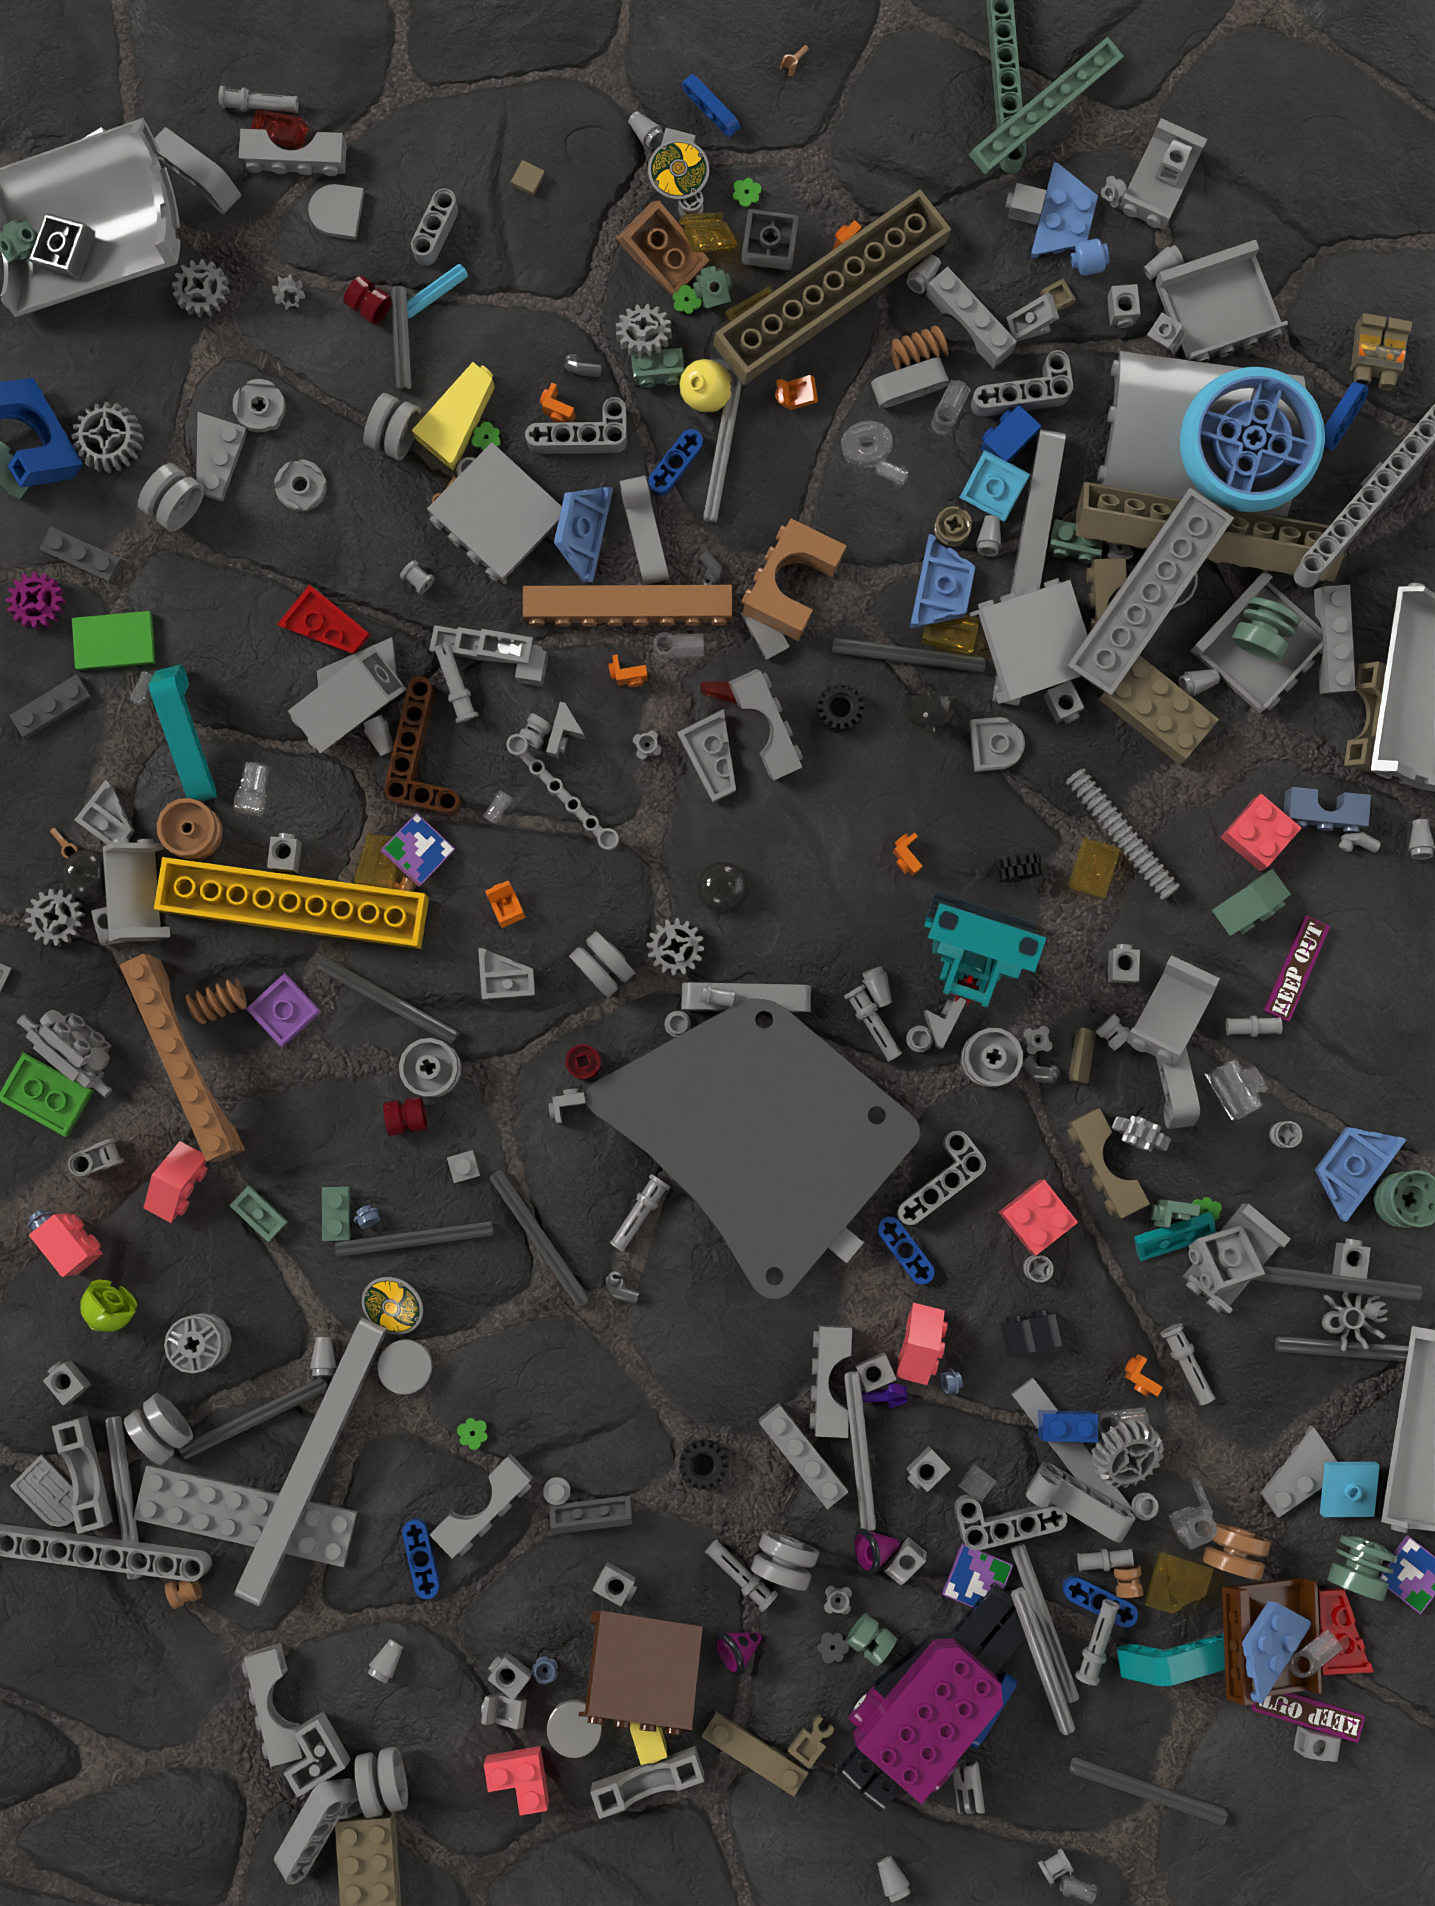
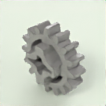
M204 259L200 260L199 265H196L191 260V267L189 268L182 265L183 273H175L178 282L172 283L174 290H176L173 296L176 300H179L177 303L181 309L186 308L189 315L195 311L198 317H202L205 311L209 316H212L211 310L214 308L217 311H221L219 303L226 304L227 300L224 295L230 294V290L226 286L229 284V281L224 276L222 269L217 268L212 261L207 266Z
M646 304L644 309L636 305L635 311L628 308L626 309L627 316H619L620 323H616L617 342H620L622 350L628 348L630 356L637 352L638 358H642L643 353H647L648 357L651 358L653 351L660 354L661 346L668 347V339L672 338L671 321L667 320L666 312L659 313V307L650 310L649 304Z
M49 889L48 896L40 892L39 901L30 900L34 907L33 909L26 908V912L30 913L31 917L25 919V922L32 924L28 932L32 934L37 933L34 938L35 940L40 942L44 939L45 945L50 946L53 942L55 946L60 947L62 940L70 944L71 935H80L76 929L77 927H84L85 924L79 922V918L85 917V913L78 911L83 905L80 902H74L76 896L69 894L66 897L67 893L64 890L60 889L57 894L56 890ZM67 907H69V909H70L71 917L69 916V914H68L67 911H66V910H67ZM52 915H58V921L51 920ZM39 919H41L44 925L43 929L40 926ZM65 927H67V929H66L65 931H63L62 933H60V930H62V929H64Z
M676 918L675 924L671 925L667 919L665 920L666 927L662 928L660 925H656L658 933H650L649 935L654 942L647 943V947L653 949V952L649 953L648 956L649 958L657 959L653 963L654 967L663 966L661 971L663 974L670 969L672 976L676 975L677 970L686 975V967L694 970L693 961L701 962L702 960L697 953L704 951V947L698 946V943L703 941V937L695 936L698 929L695 927L690 930L689 921H686L684 925H680L679 918ZM675 930L685 932L689 937L682 938L676 935ZM666 933L667 940L665 944L658 947L659 940ZM676 941L678 945H683L680 947V953L675 954L673 950H668V948L672 947L671 942ZM693 947L691 957L685 962L684 955L686 951ZM668 956L674 959L676 965L665 962L662 957Z
M1118 1116L1112 1126L1114 1131L1123 1135V1142L1144 1151L1151 1152L1153 1147L1158 1150L1167 1151L1171 1141L1170 1137L1160 1133L1161 1127L1138 1116H1131L1130 1120Z

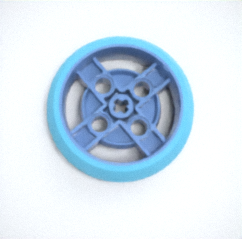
M1264 367L1236 369L1218 376L1200 390L1189 405L1180 433L1182 462L1187 475L1195 487L1205 497L1219 506L1241 512L1269 510L1285 504L1297 496L1308 485L1318 469L1325 443L1322 415L1317 403L1308 390L1291 376ZM1247 388L1253 389L1250 400L1232 405L1222 415L1208 411L1220 397L1231 391ZM1279 399L1287 404L1296 416L1300 425L1302 439L1292 436L1288 419L1277 408ZM1255 409H1262L1265 412V420L1257 419L1254 413ZM1221 427H1229L1232 431V437H1224L1221 433ZM1251 434L1255 435L1254 440L1258 441L1254 445H1251L1249 443L1250 439H1247ZM1201 440L1212 443L1216 460L1227 472L1224 482L1214 474L1203 455ZM1273 442H1279L1282 445L1283 452L1281 454L1273 451ZM1240 459L1246 460L1249 463V471H1242L1239 468L1238 461ZM1282 465L1295 469L1292 475L1279 486L1267 491L1250 492L1254 480L1273 474Z

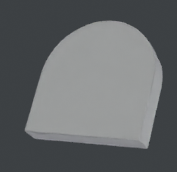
M331 184L317 190L312 196L308 208L313 225L326 236L356 240L365 194L364 189Z
M1002 717L972 719L969 721L974 773L1004 770L1016 764L1025 748V739L1020 728Z

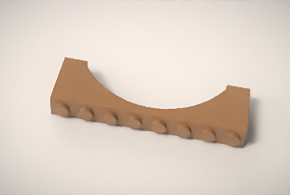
M142 954L120 964V968L206 1162H222L245 1151L235 1126L230 1123L217 1104L190 1053L173 1007L169 985L171 982L161 960L147 954Z

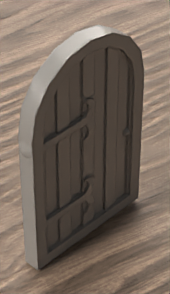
M41 1454L10 1487L47 1524L56 1527L66 1526L74 1521L71 1509L73 1485Z

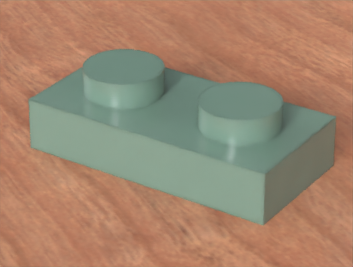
M247 1186L230 1205L267 1242H270L288 1223L251 1186Z
M322 1187V1241L351 1240L350 1187Z

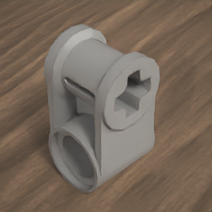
M116 1138L106 1139L90 1148L73 1154L68 1162L70 1172L76 1176L87 1177L125 1163L117 1151L115 1145L117 1142ZM83 1157L87 1158L89 1166L84 1172L78 1168V1162Z

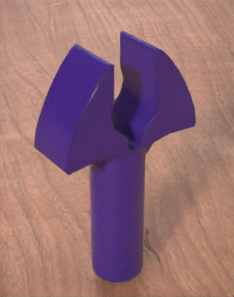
M888 1383L889 1387L887 1390L861 1392L862 1402L886 1401L889 1408L897 1407L907 1403V1388L900 1384Z

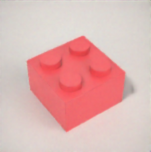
M1260 794L1248 804L1220 838L1257 870L1262 871L1274 861L1300 831L1301 827L1263 794Z
M1042 1179L1038 1180L999 1211V1214L1027 1250L1035 1256L1078 1223L1048 1183Z
M71 1213L54 1214L29 1234L30 1238L62 1277L78 1275L103 1255L99 1249L101 1245L98 1240L91 1234L88 1236L82 1228L84 1227L82 1220L76 1214L72 1215Z

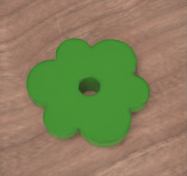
M746 178L744 181L738 180L734 183L735 192L733 193V198L737 201L739 200L742 207H749L751 203L759 201L761 185L753 183L751 178Z
M682 285L679 288V292L673 294V300L675 301L674 309L677 312L685 311L686 314H691L693 309L701 307V299L696 298L694 289H691L688 285Z
M484 422L480 427L473 429L475 436L472 438V444L474 447H481L484 451L491 442L496 447L500 445L498 437L500 431L498 428H493L490 422Z
M1209 1197L1192 1202V1204L1200 1205L1199 1215L1211 1212L1214 1220L1219 1219V1212L1222 1209L1219 1202L1212 1201Z
M468 1418L466 1423L460 1424L457 1428V1433L461 1436L460 1443L462 1445L468 1444L470 1449H478L481 1442L486 1441L488 1437L487 1433H485L486 1423L482 1420L475 1421L474 1418Z

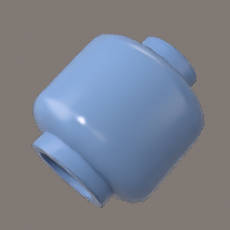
M1099 239L1078 242L1075 246V253L1070 254L1072 268H1077L1082 276L1103 272L1106 265L1109 264L1107 244H1102Z

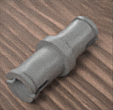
M1250 1016V1018L1226 1019L1227 1035L1250 1034L1251 1037H1257L1258 1034L1282 1033L1281 1017L1257 1018V1016Z
M1101 1549V1552L1077 1553L1079 1571L1094 1569L1110 1571V1568L1134 1567L1132 1549L1118 1551Z

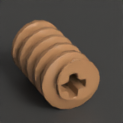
M932 326L930 332L927 329H923L921 336L914 332L911 335V339L907 335L902 337L901 342L898 339H894L892 341L891 354L896 370H899L903 363L908 367L911 366L912 360L915 364L920 363L921 357L925 361L929 360L930 354H933L935 358H940L941 350L948 356V347L939 327Z
M237 977L236 985L226 980L225 989L217 983L215 993L209 987H206V996L204 997L199 991H196V1000L186 995L189 1012L195 1022L198 1021L201 1025L206 1024L207 1017L214 1021L217 1018V1014L220 1017H225L227 1010L230 1013H236L237 1006L241 1010L247 1007L246 996Z

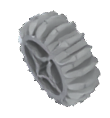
M105 402L103 408L95 403V410L92 412L90 409L85 408L87 415L85 417L78 415L81 424L73 425V428L77 431V433L72 434V439L76 442L73 444V447L78 451L79 458L83 461L85 460V464L88 467L94 466L96 471L99 472L104 468L107 473H111L113 466L117 471H121V464L123 463L130 467L128 460L130 458L137 459L138 456L135 454V451L142 450V446L138 442L144 440L143 435L140 433L142 427L137 423L138 419L136 416L130 415L129 409H122L117 403L111 407L108 402ZM113 421L123 423L126 431L121 432L120 429H115ZM90 443L100 446L103 455L92 452Z
M1128 1419L1125 1424L1119 1421L1118 1426H1110V1430L1107 1433L1101 1432L1102 1438L1098 1439V1442H1095L1096 1447L1091 1449L1093 1453L1091 1460L1095 1472L1107 1485H1113L1115 1488L1120 1485L1127 1488L1129 1484L1136 1486L1137 1481H1145V1477L1148 1474L1154 1475L1153 1469L1160 1467L1159 1460L1164 1458L1162 1454L1164 1447L1160 1435L1147 1422H1142L1140 1419L1135 1422Z

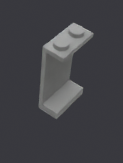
M1161 118L1130 182L1127 194H1124L1118 209L1122 210L1129 217H1137L1146 221L1153 228L1164 230L1207 139ZM1173 139L1192 146L1189 158L1176 186L1155 178Z
M118 838L113 839L111 844L103 847L109 941H161L170 938V927H160V913L154 910L157 892L155 852L164 849L162 843H154L153 839L137 840V843H129V839Z
M1171 955L1164 973L1135 1027H1132L1127 1043L1131 1044L1137 1051L1147 1052L1156 1056L1157 1060L1164 1064L1176 1066L1211 1000L1220 978Z
M1242 1204L1220 1230L1224 1231L1242 1225L1261 1266L1265 1264L1278 1247H1285L1290 1241L1287 1235L1250 1204ZM1192 1264L1182 1276L1188 1281L1186 1286L1199 1296L1202 1293L1209 1299L1207 1304L1218 1313L1221 1311L1231 1313L1233 1309L1230 1305L1250 1282L1248 1281L1237 1285L1235 1288L1211 1295L1210 1290L1205 1289L1201 1284L1200 1276L1202 1273L1198 1265Z

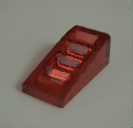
M256 110L250 129L264 130L262 127L266 119L268 121L265 130L272 142L291 148H302L308 126L301 117Z
M701 682V694L737 704L728 682Z

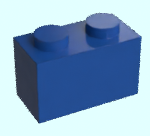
M1020 405L1013 411L1008 409L999 419L1001 423L996 429L991 427L981 438L983 440L980 448L982 452L986 450L1010 463L1038 435L1041 425Z
M1038 1410V1438L1046 1442H1098V1414L1093 1411Z

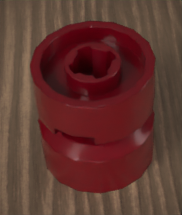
M361 275L352 281L343 297L345 305L355 312L360 310L361 316L372 325H376L383 320L392 305L390 295L380 288L375 289V284Z
M586 1044L572 1047L565 1059L566 1068L569 1073L581 1080L594 1078L600 1072L602 1066L599 1053L593 1047Z
M422 1096L407 1098L403 1104L399 1100L384 1102V1120L389 1136L405 1134L406 1129H410L412 1132L427 1130L426 1110Z

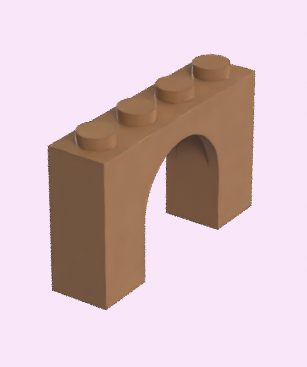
M790 519L787 526H781L776 536V540H778L776 547L771 546L764 559L767 561L764 569L759 567L753 579V582L756 584L752 590L747 589L741 603L745 604L744 615L799 641L810 621L813 609L785 596L777 587L775 575L784 566L799 563L833 577L844 556L846 545L796 520Z

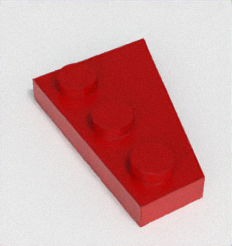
M310 584L277 624L279 627L351 654L357 653L371 636V634Z
M1341 1588L1318 1589L1321 1675L1374 1672L1364 1652L1366 1648L1363 1640L1358 1635L1355 1626L1356 1620L1345 1590Z

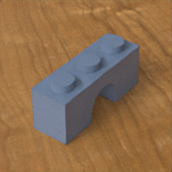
M1291 787L1285 791L1284 813L1301 828H1306L1307 825H1316L1318 830L1331 831L1335 827L1343 828L1345 833H1359L1360 830L1369 826L1371 795L1344 792L1337 796L1335 810L1329 812L1324 810L1318 803V789Z

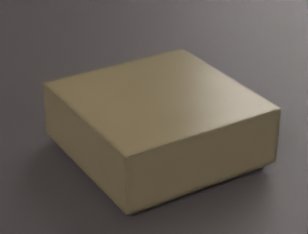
M522 160L511 180V186L535 196L545 177V171Z
M1064 278L1042 289L1040 292L1041 296L1052 294L1057 312L1069 307L1076 301Z

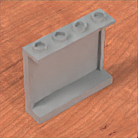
M1256 240L1159 272L1154 283L1166 314L1183 324L1189 331L1179 347L1184 360L1206 363L1212 357L1218 355L1220 358L1232 354L1235 349L1241 347L1249 349L1256 346L1259 341L1265 339L1273 341L1282 336L1288 321L1281 322L1256 258L1259 250Z
M491 442L427 510L431 516L429 521L438 530L444 528L449 533L447 537L455 546L459 548L462 545L468 551L466 555L476 565L481 563L487 568L485 572L493 581L497 582L500 580L505 585L507 583L506 577L558 525L562 506Z
M1266 571L1254 581L1190 650L1210 670L1216 669L1220 679L1259 714L1266 708L1270 711L1281 700L1278 697L1283 689L1288 692L1297 683L1298 680L1295 676L1300 671L1305 673L1315 663L1312 658L1316 653L1323 654L1324 647L1322 628L1269 582L1272 576ZM1252 597L1277 602L1292 610L1301 618L1298 627H1294L1295 634L1293 637L1281 636L1289 643L1281 662L1269 661L1255 656L1231 641L1238 623L1245 622L1251 624V622L1245 619L1243 613L1244 610L1249 609L1247 605Z
M1059 578L1045 582V588L1038 590L1037 585L1022 590V596L1016 597L1014 592L1000 597L1001 602L994 604L992 599L978 604L979 610L970 613L971 617L979 614L1003 691L995 694L998 704L1080 677L1079 674L1071 670L1067 665L1088 635L1070 580L1060 583Z

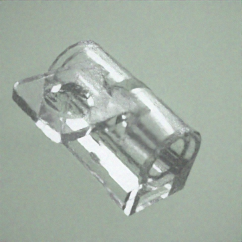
M1235 1058L1205 1074L1232 1121L1239 1120L1263 1106L1257 1093L1267 1091L1268 1087L1255 1066L1242 1069Z
M1195 1478L1191 1479L1201 1506L1197 1508L1192 1506L1186 1507L1168 1515L1178 1540L1190 1550L1214 1539L1217 1532L1216 1523L1212 1519V1509L1200 1481ZM1200 1521L1198 1527L1195 1528L1196 1523Z

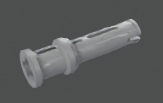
M220 86L218 100L220 110L236 108L241 109L242 112H247L250 109L298 113L299 103L296 102L298 101V96L250 92L247 88H242L241 90L226 89L225 86Z
M450 642L443 643L445 655L441 645L435 646L434 650L450 691L448 700L453 704L457 715L456 723H462L478 717V712H474L470 701L471 692L465 689Z
M862 984L844 995V998L849 999L857 1012V1019H863L889 1062L901 1055L902 1052L877 1014V1004L872 1003L864 990L866 986Z
M650 1174V1181L642 1193L637 1194V1203L624 1220L612 1241H610V1244L622 1252L625 1251V1248L649 1212L657 1209V1202L665 1190L671 1188V1186L653 1174ZM657 1186L656 1190L654 1191V1193H653L652 1196L650 1197L651 1193L653 1192V1190H654L655 1187ZM638 1216L633 1225L631 1226V1228L629 1229V1231L627 1232V1234L624 1235L629 1226L631 1225V1223L633 1222V1220L635 1219V1217Z
M1182 1323L1172 1325L1164 1329L1160 1334L1162 1338H1166L1172 1350V1358L1179 1361L1199 1405L1208 1404L1215 1399V1396L1193 1355L1194 1346L1189 1344L1182 1330L1184 1328Z
M717 1539L705 1550V1553L742 1587V1594L744 1596L748 1595L759 1605L761 1612L777 1597L778 1593L776 1591L772 1592L762 1583L760 1576L752 1575ZM721 1556H723L738 1571V1573Z
M1107 1599L1102 1601V1607L1090 1644L1083 1649L1082 1655L1084 1658L1080 1670H1077L1075 1674L1078 1680L1089 1685L1096 1686L1099 1684L1100 1679L1098 1676L1100 1669L1107 1660L1105 1649L1120 1605L1114 1601Z

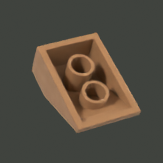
M660 201L651 202L615 238L627 253L672 296L675 292H679V288L682 285H686L710 261Z

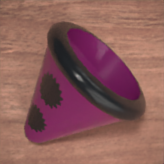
M864 1528L859 1529L854 1536L856 1559L861 1569L869 1575L876 1574L879 1568L901 1545L900 1541L895 1538L870 1532Z
M718 1632L715 1636V1644L722 1662L734 1675H742L762 1640L761 1634L757 1632Z

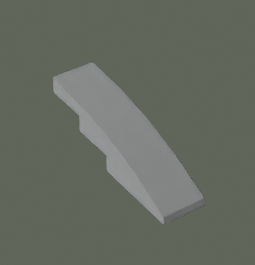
M434 625L429 651L436 654L434 647L441 645L445 655L443 643L450 642L454 657L529 664L533 638L486 629L478 631L461 627L453 629Z

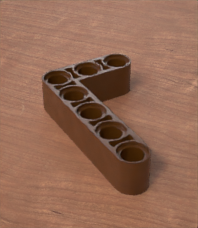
M416 677L410 681L407 688L385 781L384 793L393 804L445 816H454L462 808L461 799L455 791L415 782L435 696L431 683L424 677ZM419 686L428 687L427 693L423 696L415 695L416 689ZM413 711L422 712V716L418 721L409 720V716ZM415 736V744L410 747L403 745L406 737ZM409 761L410 767L407 771L399 772L397 770L400 762ZM396 786L404 787V792L400 797H392L391 795L393 788ZM420 792H429L430 796L426 802H417V796ZM447 797L455 798L454 806L449 809L443 808V800Z

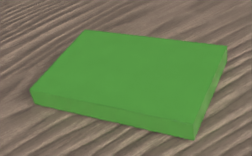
M150 611L72 618L74 659L77 671L155 664L153 622Z
M23 1052L0 1091V1101L64 1137H68L94 1090L85 1088L78 1081L72 1082L60 1071Z

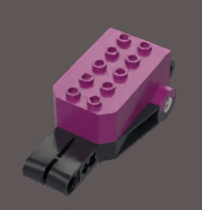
M996 1582L990 1585L991 1589L984 1598L980 1597L950 1633L930 1634L877 1678L858 1697L849 1710L847 1719L855 1725L852 1728L856 1747L842 1762L837 1770V1775L855 1791L861 1789L859 1795L878 1812L886 1808L901 1788L907 1791L920 1804L925 1801L930 1793H934L941 1788L962 1759L967 1748L1003 1706L1001 1684L995 1674L1024 1641L1026 1636L1013 1604L1012 1596Z

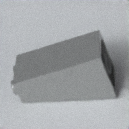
M374 647L347 664L289 709L288 712L294 724L306 734L310 745L317 749L319 753H322L407 689Z

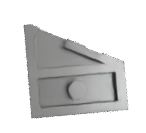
M106 780L75 818L76 822L107 845L111 844L113 839H129L135 832L112 784Z
M478 948L483 1000L536 996L533 968L514 962L486 949Z

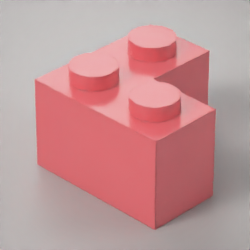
M179 1141L152 1174L144 1209L170 1223L178 1215L182 1216L189 1206L190 1202L187 1201V1198L192 1193L195 1182H201L208 1171V1168L205 1167L206 1160L203 1153Z
M913 1303L907 1319L905 1340L898 1357L896 1378L927 1385L930 1376L936 1375L939 1364L937 1358L942 1359L945 1349V1342H941V1338L945 1337L948 1325L947 1322L943 1321L945 1310Z
M541 1746L487 1755L484 1762L488 1792L515 1788L519 1815L547 1811L549 1795Z

